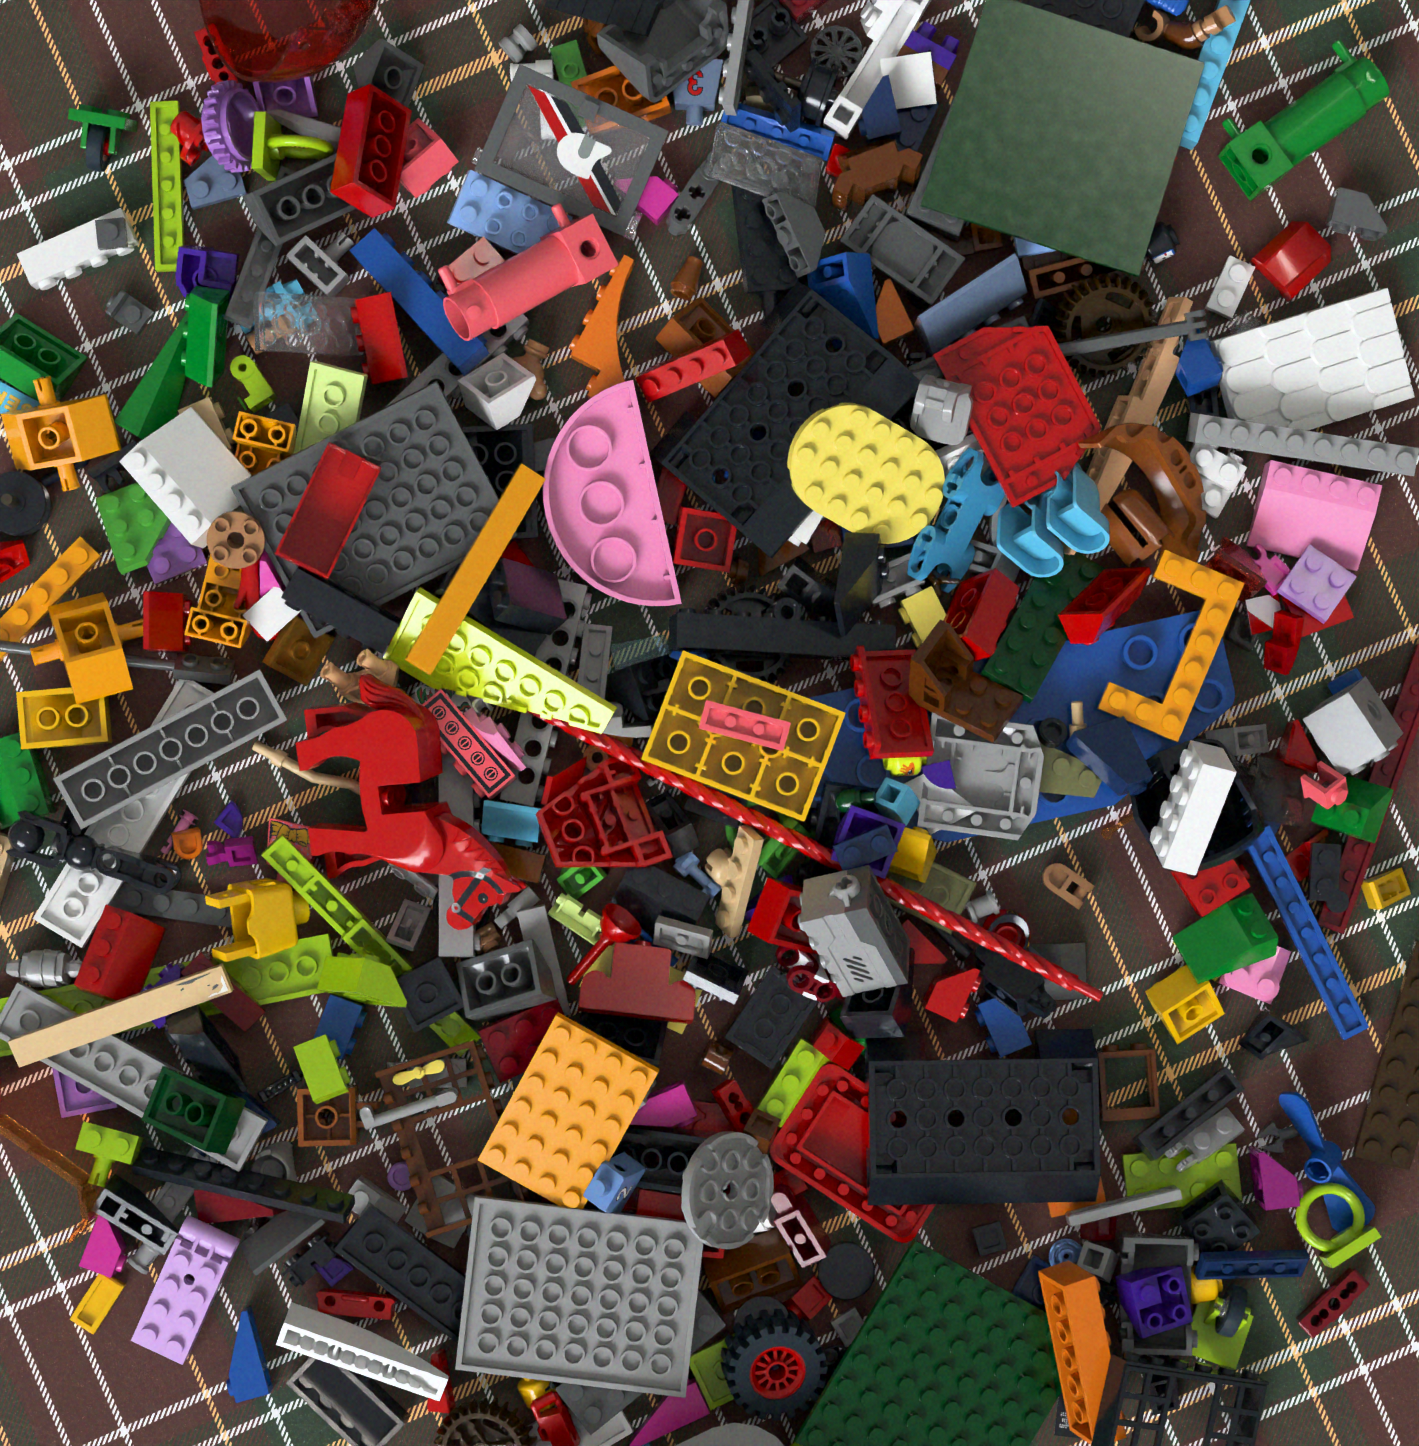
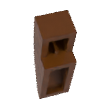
M489 841L503 858L512 876L540 883L547 855Z

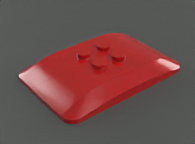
M826 1064L819 1069L784 1125L778 1131L769 1151L771 1158L777 1164L900 1243L912 1241L936 1204L867 1205L866 1147H869L868 1090L865 1089L864 1082L838 1065ZM895 1111L890 1116V1122L894 1127H901L906 1121L905 1114L902 1111Z

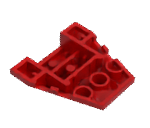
M615 757L607 759L535 814L555 867H647L673 857L663 830L656 832L637 783L642 777L638 767L631 766Z

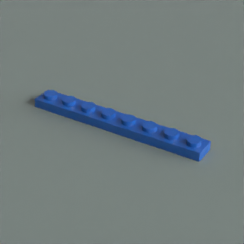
M1266 824L1264 825V832L1248 848V851L1341 1039L1346 1040L1369 1028L1270 825Z

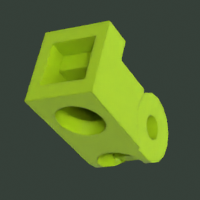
M240 355L232 360L230 365L231 373L239 382L244 384L250 396L245 398L244 401L251 411L255 413L278 398L258 366L250 357Z

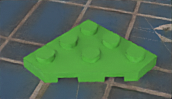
M138 482L96 498L119 572L123 575L148 565L154 555L153 550L159 539H163L171 524L170 519Z

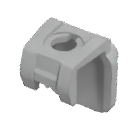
M926 374L920 381L910 422L911 429L916 435L925 439L948 445L960 444L967 435L972 413L973 400L970 397L972 386Z

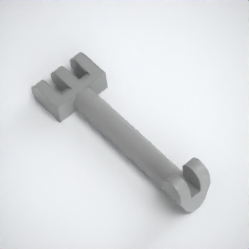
M451 1087L437 1092L436 1095L376 1115L370 1105H364L360 1110V1116L365 1129L368 1130L436 1106L442 1107L453 1103L457 1099L458 1090Z

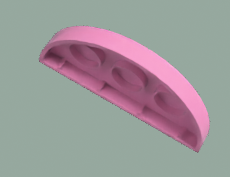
M633 380L605 389L589 399L568 419L560 430L550 450L544 471V478L546 479L543 483L545 518L554 543L563 558L583 580L594 588L616 599L637 605L670 606L682 604Z

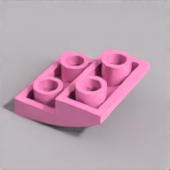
M473 707L463 713L471 725L508 767L519 771L526 768L521 759L525 755L516 741L511 743L508 740L511 736L502 723L497 725L490 716L487 718L484 713L479 716Z

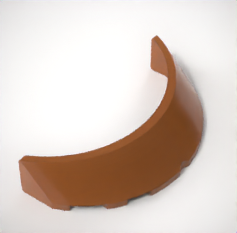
M1139 423L1118 424L1078 442L1080 448H1101L1104 446L1115 449L1125 454L1141 468L1156 494L1162 521L1175 535L1172 538L1168 534L1162 539L1164 546L1161 547L1160 557L1163 550H1167L1196 562L1200 554L1197 548L1201 529L1206 525V510H1202L1201 494L1204 492L1203 484L1197 467L1191 462L1190 455L1174 437H1169L1160 431L1158 427Z

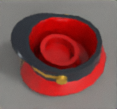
M1003 909L999 910V914L995 915L992 913L983 924L985 930L994 932L1018 944L1025 950L1029 947L1031 939L1030 926L1025 917L1020 913Z

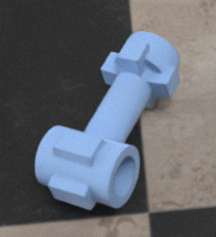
M690 851L674 861L673 869L683 878H686L689 874L704 888L702 892L710 895L711 899L722 889L719 884L710 879L696 866L700 860Z

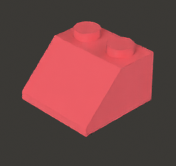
M419 118L409 125L400 183L415 198L426 193L431 188V185L442 176L448 174L452 167L459 162L444 141Z

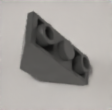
M781 191L762 199L766 214L774 225L777 238L783 245L789 258V264L795 271L797 278L815 271L826 234L815 208Z

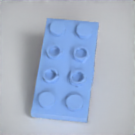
M471 169L467 172L447 221L448 224L476 237L482 238L484 236L496 249L516 255L540 242V237L560 227L550 206ZM567 215L569 220L571 221L573 217Z

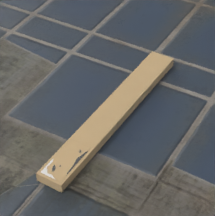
M223 963L13 1037L8 1043L18 1066L22 1067L231 993L234 989Z

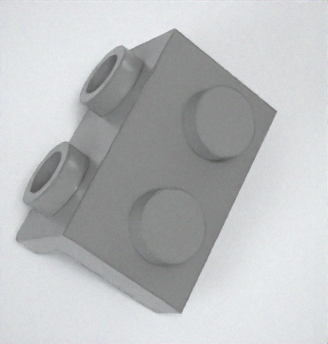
M911 553L889 562L888 579H883L882 591L871 603L873 607L879 605L882 609L896 602L895 597L905 593L906 597H910L922 591L921 586L925 585V579L919 581L907 574Z

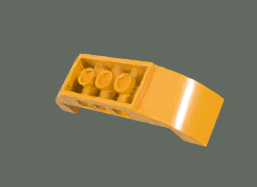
M239 411L232 438L238 443L235 452L236 458L251 475H254L293 455L296 443V425ZM210 554L198 607H191L184 635L242 648L252 628L250 621L242 616L247 612L245 599L239 609L233 608L240 586L241 569L225 567L215 562Z

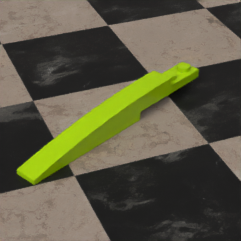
M283 834L261 853L262 857L342 936V939L357 954L362 956L369 954L380 957V963L390 966L395 977L414 968L393 944L386 942L387 938ZM457 1011L429 1025L449 1047L474 1039L477 1042L480 1039L479 1034ZM469 1048L455 1053L461 1057Z

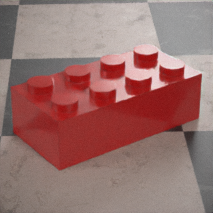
M371 83L347 94L330 192L373 218L396 207L412 110Z

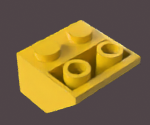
M905 827L897 846L898 851L895 852L888 871L925 883L937 854L932 836L923 828L913 827V829Z

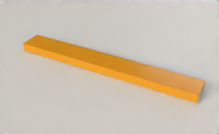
M524 464L518 466L404 660L428 675L432 674L546 479Z

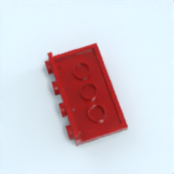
M857 645L854 654L850 655V669L852 672H855L856 676L854 693L860 699L859 721L864 723L865 728L863 745L864 748H868L870 759L929 757L934 753L927 709L919 706L909 695L910 659L915 654V649L865 651L864 645Z

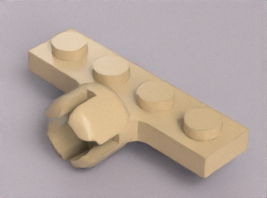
M748 825L739 826L733 851L729 848H725L724 851L722 849H715L709 854L706 859L707 864H705L707 874L722 888V897L716 914L715 924L729 938L739 937L764 841Z

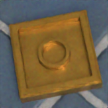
M296 615L281 629L262 662L307 687L335 637L324 633L314 639L304 619Z

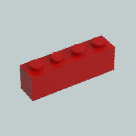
M738 328L653 365L635 379L647 402L650 403L738 365L750 356L751 352Z

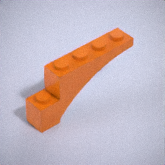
M623 255L621 261L617 260L618 266L610 270L609 275L612 276L607 286L604 284L601 286L596 296V300L599 302L595 310L589 309L582 323L585 325L581 336L576 334L569 347L572 350V359L599 373L598 376L593 374L587 384L586 390L589 391L588 399H591L605 389L625 382L618 354V316L626 283L635 265L634 259Z

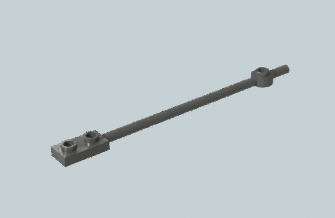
M0 640V652L31 655L30 648L42 646ZM179 653L177 660L124 654L127 666L173 671V679L230 685L235 670V660L225 659L224 657H207L192 653Z

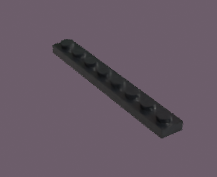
M144 1147L132 1165L133 1174L340 1223L346 1221L355 1205V1195L244 1169L238 1172L227 1165L150 1147Z

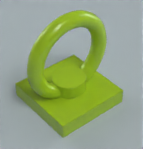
M255 111L251 168L266 180H276L280 160H283L284 157L322 159L333 154L334 147L330 142L311 136L281 134L282 125L267 112Z
M1321 1183L1313 1186L1303 1194V1198L1300 1199V1206L1296 1208V1224L1301 1236L1312 1247L1325 1251L1319 1257L1327 1267L1335 1268L1381 1238L1375 1227L1364 1226L1365 1213L1361 1201L1353 1191L1341 1184ZM1325 1194H1334L1342 1197L1348 1202L1353 1212L1352 1226L1342 1230L1330 1240H1325L1315 1235L1307 1221L1309 1206L1316 1198Z

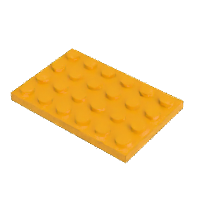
M558 1012L478 1161L558 1206L583 1209L588 1201L583 1196L585 1190L600 1165L605 1160L610 1161L660 1069Z

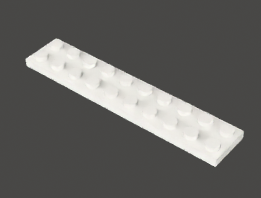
M179 679L150 727L214 693L195 681ZM191 772L96 821L89 826L84 835L94 838L98 844H105V848L110 846L141 854ZM105 854L103 856V862L107 867L114 868L116 866V858L113 855ZM66 863L33 919L77 946L84 948L98 925L105 905L110 906L124 881L103 875L97 869L95 871L90 869L84 871L76 870Z

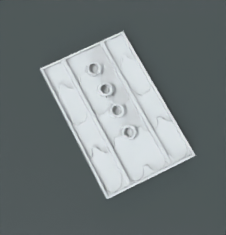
M1388 288L1372 291L1210 341L1211 352L1214 357L1217 356L1223 366L1219 386L1228 418L1308 431L1414 398L1392 303H1390L1391 299Z

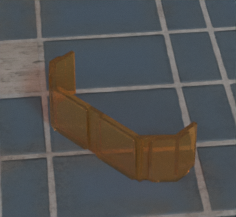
M0 1114V1134L77 1188L82 1220L67 1240V1242L72 1243L89 1230L98 1217V1214L91 1210L97 1201L95 1189L92 1190V1184L87 1183L90 1175L58 1151L47 1148L42 1144L41 1139L9 1116Z

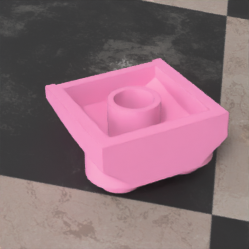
M1277 946L1276 956L1224 974L1217 979V983L1271 1005L1273 998L1279 992V983L1291 952Z

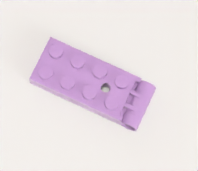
M188 1215L174 1241L131 1341L183 1365L193 1348L240 1243V1239ZM188 1274L193 1275L195 1279L190 1278Z

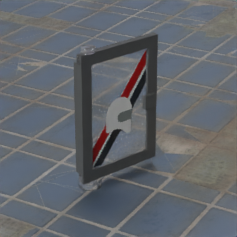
M519 64L483 149L477 148L472 163L476 165V172L552 206L561 203L565 212L574 216L583 217L593 213L599 227L632 240L642 217V213L635 211L669 131Z

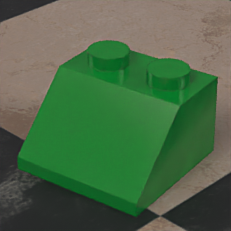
M1343 775L1346 777L1348 788L1345 801L1340 805L1334 804L1328 810L1317 803L1311 821L1326 829L1375 844L1394 790Z

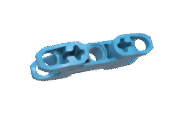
M969 447L949 471L943 484V495L948 500L935 527L928 525L920 531L913 545L908 563L907 574L922 581L928 577L936 565H938L936 570L938 573L946 576L950 571V578H958L960 580L968 571L975 555V548L969 542L982 516L993 515L999 508L1005 495L998 480L994 482L995 474L990 466L980 476L984 463V454ZM972 457H974V461L968 469V462ZM924 559L921 569L917 572L919 562ZM944 583L940 584L941 590L947 593L953 590L957 585Z

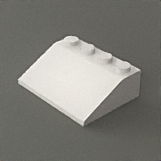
M192 407L141 440L119 461L190 544L201 548L207 546L209 527L218 516L229 511H243L231 487L252 476Z

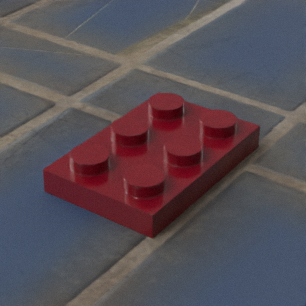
M558 998L518 1011L477 1029L499 1083L526 1071L556 1014L559 1012L564 1015Z

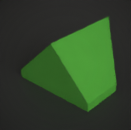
M562 867L560 877L556 880L567 894H570L571 897L577 900L608 874L603 867Z

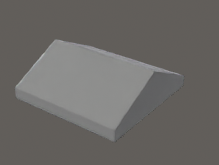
M442 1175L431 1177L437 1198L457 1192L453 1181ZM474 1193L465 1195L471 1215H473L474 1199L476 1196ZM459 1197L439 1204L445 1224L465 1218ZM416 1199L405 1222L426 1235L427 1227L423 1215H420L417 1205L419 1202ZM466 1226L429 1238L455 1248Z

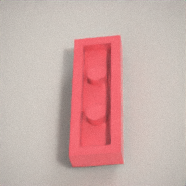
M706 700L698 729L784 751L791 723Z

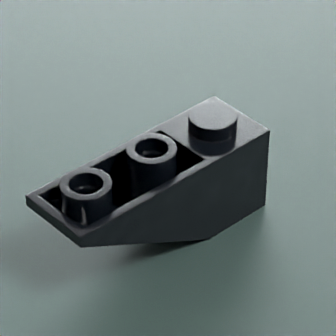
M798 556L781 578L777 587L799 604L824 617H832V621L837 622L834 607L837 585Z

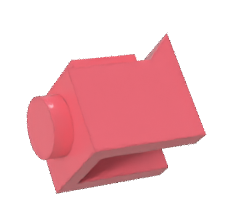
M1322 761L1317 763L1318 781H1314L1305 774L1300 777L1304 798L1310 797L1327 810L1334 804H1342L1347 797L1346 777Z

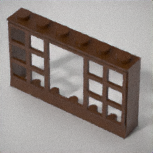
M475 1039L375 1072L376 1078L379 1077L384 1091L383 1099L385 1104L388 1105L389 1110L406 1105L405 1097L426 1091L427 1097L433 1096L431 1088L449 1082L452 1083V1087L458 1090L457 1103L438 1109L436 1106L431 1108L432 1111L414 1117L409 1115L391 1121L393 1130L397 1132L401 1145V1156L406 1161L410 1173V1184L414 1187L417 1195L420 1215L424 1217L427 1227L425 1232L427 1238L472 1224L473 1215L470 1213L465 1197L467 1194L485 1189L487 1197H494L491 1186L511 1180L517 1200L527 1201L526 1198L531 1197L528 1188L507 1176L489 1181L484 1164L478 1161L480 1155L430 1172L428 1170L414 1126L415 1122L485 1100L495 1129L500 1116L504 1112L500 1099H494L491 1088H495L491 1071H485L482 1062L487 1060L482 1043L477 1045ZM469 1048L475 1068L455 1074L449 1054ZM443 1056L449 1077L429 1083L428 1077L425 1075L421 1078L423 1085L403 1091L402 1085L394 1084L393 1077L397 1074V1071L415 1065L423 1067L424 1062ZM477 1074L483 1094L463 1100L457 1080ZM477 1163L483 1183L463 1189L457 1169ZM451 1171L457 1192L437 1198L431 1177ZM459 1197L465 1218L445 1224L439 1204Z

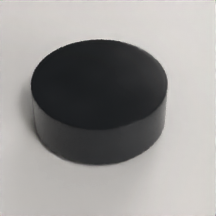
M1047 718L1039 725L1037 736L1044 746L1056 748L1066 739L1067 728L1061 720Z

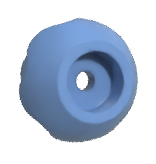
M1065 1238L1056 1241L1049 1251L1050 1265L1053 1266L1068 1260L1077 1265L1082 1246L1072 1239ZM1064 1254H1068L1069 1257L1065 1259Z

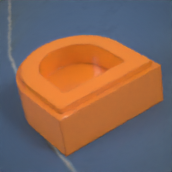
M199 827L170 833L173 849L180 858L193 859L200 854L203 843Z

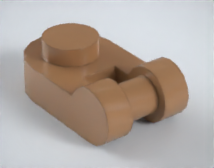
M1061 863L1048 865L1042 874L1044 885L1078 910L1083 904L1082 899L1087 892L1091 893L1095 887ZM1071 882L1078 885L1073 894L1066 891Z

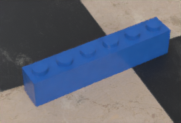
M374 228L349 251L386 292H391L392 299L465 376L490 354L484 346L488 341L482 334L470 341L463 340L455 332L445 314L443 300L446 296L440 290L435 293L430 288L433 282L422 270L417 274L412 268L415 263L404 251L399 254L394 249L397 245L386 232L381 235Z

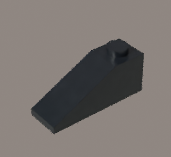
M116 1174L113 1175L91 1209L165 1255L179 1233V1230L140 1189Z

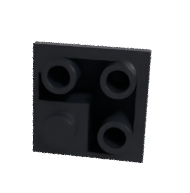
M669 654L629 665L607 675L617 702L644 721L658 717L675 671Z

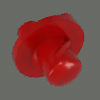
M182 111L177 114L171 123L170 132L178 138L179 143L183 146L180 158L190 166H193L203 150L206 152L210 151L204 139L201 118L194 117L188 111Z

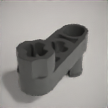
M714 150L708 154L707 160L702 163L700 168H697L671 207L666 219L668 231L675 236L686 234L716 189L723 172L722 166L725 163L723 153L718 157L720 151ZM696 190L700 191L701 194L699 197H697L696 199H693L691 197L692 192L694 193Z

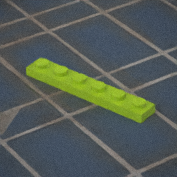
M179 101L150 102L155 270L157 272L176 271L179 246L185 245L182 159L180 158L181 144L178 138L170 132L173 119L180 113Z

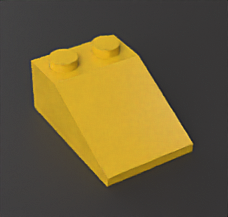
M72 687L16 692L21 749L112 743L108 696L76 704Z

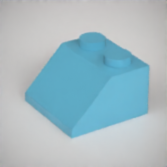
M484 800L481 834L488 835V841L504 843L505 838L516 839L515 845L532 847L533 842H539L541 828L535 814L542 808Z

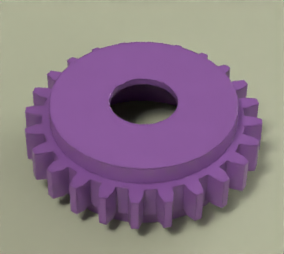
M236 80L217 82V84L211 86L212 90L207 91L208 97L204 99L201 121L205 142L213 157L218 161L219 165H224L225 170H231V173L250 171L252 167L255 111L261 112L254 97L248 92V89H243L242 83H236Z

